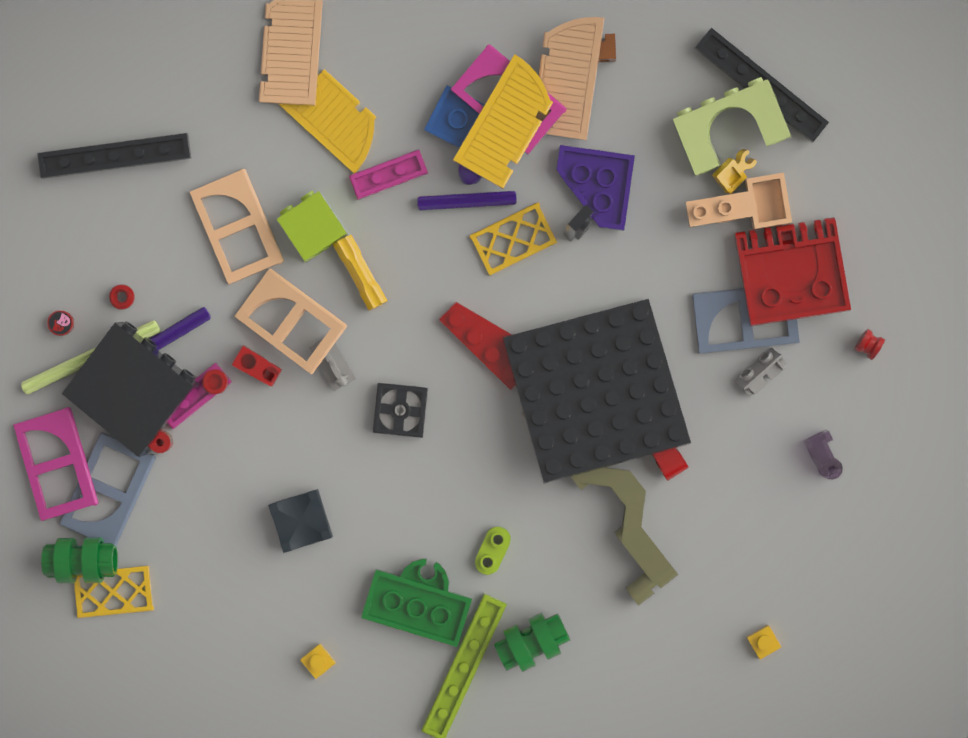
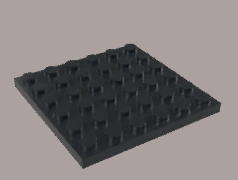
M649 299L503 337L543 484L691 444Z

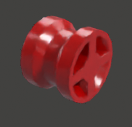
M867 329L858 340L854 350L865 353L868 359L873 360L881 350L885 339L874 336L873 332Z

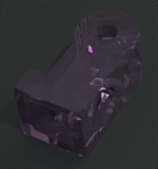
M823 430L803 440L820 475L833 480L842 474L843 467L842 463L834 458L827 444L833 440L830 432Z

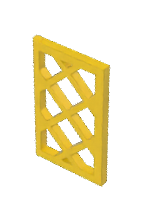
M539 202L469 235L489 276L557 243ZM534 209L539 216L536 225L522 220L524 214ZM510 221L517 222L513 236L498 232L501 225ZM520 224L535 229L530 242L516 238ZM538 230L547 233L550 241L540 246L534 244ZM487 232L493 234L489 248L481 246L477 237ZM497 236L511 240L507 254L492 249ZM514 242L529 246L526 253L517 257L510 256ZM493 253L504 257L503 264L492 269L488 262L490 254Z
M149 566L117 569L116 574L122 579L114 589L103 581L102 583H94L86 591L80 586V578H83V576H77L74 583L77 618L153 611ZM144 572V581L140 586L128 578L131 573ZM124 581L136 589L128 601L116 592ZM98 584H101L110 592L102 603L91 595V592ZM140 592L146 597L147 606L135 607L131 602ZM113 595L125 604L121 609L112 610L106 608L105 605ZM88 598L98 608L93 612H83L82 603Z

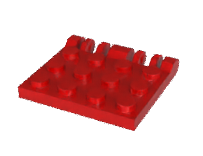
M835 217L824 219L826 238H824L820 220H814L813 228L816 239L808 240L805 222L798 224L800 242H797L794 224L775 226L778 245H774L771 228H764V239L767 247L758 248V238L755 230H749L751 249H748L745 231L734 233L750 327L851 311Z

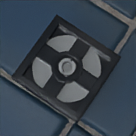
M378 383L373 433L423 438L428 388Z

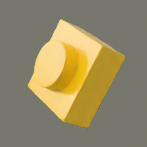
M769 625L747 636L749 643L760 660L781 648Z
M321 643L300 659L315 679L336 663Z

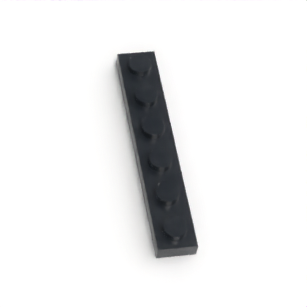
M712 27L695 47L698 52L744 89L749 87L748 82L762 77L763 81L768 79L785 122L811 143L816 140L829 122Z
M188 133L37 153L40 178L42 179L191 159Z
M585 205L567 224L563 235L570 241L574 237L579 240L588 231L593 221L591 216L594 211Z

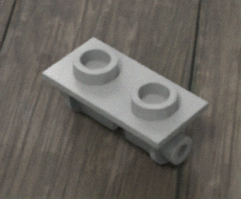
M322 340L309 347L312 353ZM335 343L319 364L333 391L356 379Z
M771 348L763 352L751 367L744 369L735 382L743 388V391L749 397L752 394L756 395L768 384L763 376L766 374L769 379H774L785 369L784 366L787 362L780 353Z

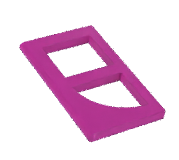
M487 45L451 88V91L480 114L483 106L464 90L481 78L502 76L510 60L492 45ZM549 93V98L553 101L549 109L550 113L542 121L526 148L525 153L529 155L561 115L566 112L567 108Z
M71 407L13 425L41 521L99 504ZM41 430L52 433L66 444L70 454L35 465L25 432ZM74 465L83 498L47 509L38 475Z

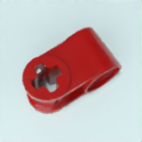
M676 448L652 454L667 481L689 468Z

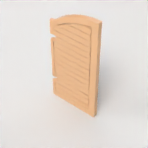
M273 0L270 3H266L265 19H272V26H264L261 75H268V82L260 81L259 103L316 106L323 0Z
M603 17L574 19L555 27L549 32H544L542 47L550 48L549 56L541 55L538 76L542 80L547 92L567 108L566 112L561 115L546 134L587 140L605 19ZM550 111L546 115L538 112L535 118L543 121Z

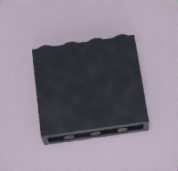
M127 321L115 322L62 392V395L136 456L141 457L147 455L150 451V444L192 389L197 388L200 384L195 381L196 377L187 369L182 370L175 365L176 360L172 356L159 352L156 349L157 345L147 337L142 338L137 334L138 330L134 325Z

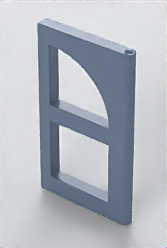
M744 288L694 293L692 295L699 354L800 343L797 319L786 321L788 332L786 337L754 340L752 326L750 327ZM739 301L743 341L709 345V331L715 316L728 304Z
M101 432L87 462L90 475L104 446L140 461L127 492L91 477L95 491L121 502L119 508L111 516L100 521L88 522L72 518L74 512L63 515L60 525L87 537H102L104 543H113V545L117 546L156 457L149 453L138 457L116 438ZM79 482L70 501L82 497Z

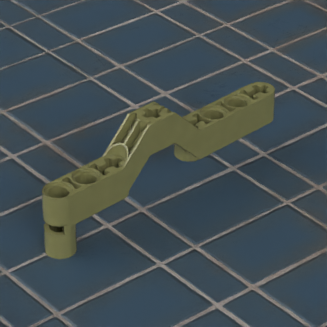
M605 467L571 476L580 490H583L589 484L611 487L625 505L622 527L614 533L645 572L625 587L639 606L655 594L652 588L658 585L661 589L678 576L675 569L641 527L646 494L645 489L629 470Z

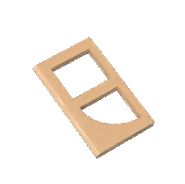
M241 169L238 172L190 191V195L229 285L284 262L246 169ZM215 195L232 197L243 203L251 215L214 230L202 198ZM255 225L268 257L232 272L219 240Z
M271 268L266 272L235 315L238 320L310 374L314 373L347 327V324ZM287 299L295 302V306L273 335L249 318L258 307L269 301ZM305 311H308L330 328L307 361L283 344V341Z

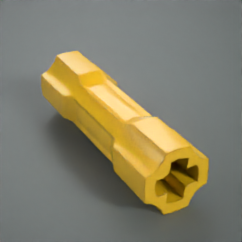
M348 235L335 242L333 247L346 266L368 311L386 303L388 300L379 284L375 281L353 236Z

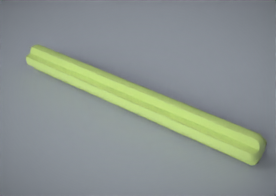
M152 320L138 327L136 332L142 338H149L160 333V327L156 321ZM95 348L23 381L21 387L24 393H33L79 371Z

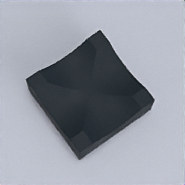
M318 489L268 505L283 553L333 537Z

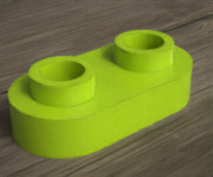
M495 526L487 532L475 559V566L480 573L491 575L499 569L511 542L510 533L507 529ZM501 535L503 542L500 544L494 543V536ZM485 558L492 560L493 563L490 567L483 565Z

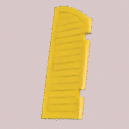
M514 54L453 161L502 189L513 173V170L507 167L510 160L518 164L542 123L541 120L535 118L538 112L546 115L553 104L538 74L522 58Z
M324 69L317 77L316 106L279 105L354 174L360 169L371 148L374 135V121L377 117L366 107L360 113L356 109L360 101Z

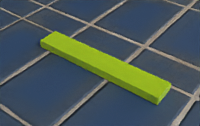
M484 593L421 729L422 732L435 738H446L507 603Z

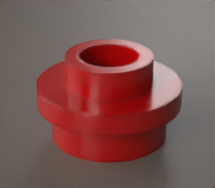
M120 284L112 288L109 300L113 307L124 310L132 306L135 294L129 286ZM122 292L127 296L124 302H120L118 299V295Z

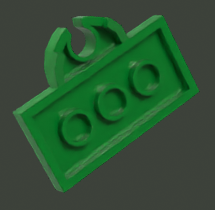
M427 558L412 561L404 568L401 576L379 569L375 570L361 618L458 647L472 598L448 591L449 578L441 564L435 562L433 566L435 575L430 579L424 578L420 572L421 568L426 565Z

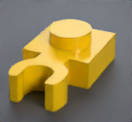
M739 150L736 154V160L728 158L712 174V177L725 193L732 194L747 178L744 171L756 165V159L749 158L745 162V157L750 153L749 150Z

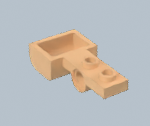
M784 173L748 178L744 180L746 192L685 202L689 227L723 223L751 217L753 230L792 223Z

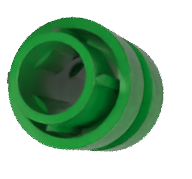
M102 537L85 538L83 545H77L75 538H57L55 544H46L43 547L41 555L42 573L48 578H55L58 584L75 583L77 576H83L85 583H102L104 577H114L117 573V547L113 543H104Z
M541 612L529 618L531 626L522 631L517 624L503 630L505 639L494 643V646L506 671L519 666L521 671L524 672L535 667L534 658L545 654L547 660L562 654L559 646L571 640L558 613L545 619Z

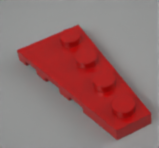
M456 302L439 321L511 390L515 386V381L503 337L512 334Z

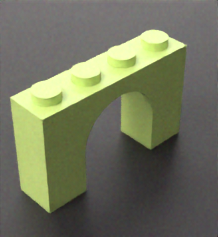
M762 77L748 82L749 87L739 91L737 87L725 92V97L716 101L713 97L701 102L702 107L692 111L691 107L677 112L678 117L674 118L673 121L695 176L721 166L710 139V129L717 115L727 109L741 108L750 112L759 126L767 147L791 138L768 79L763 81Z

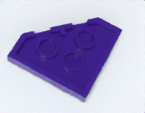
M560 145L556 171L582 206L587 205L594 211L591 218L599 228L625 230L635 155Z

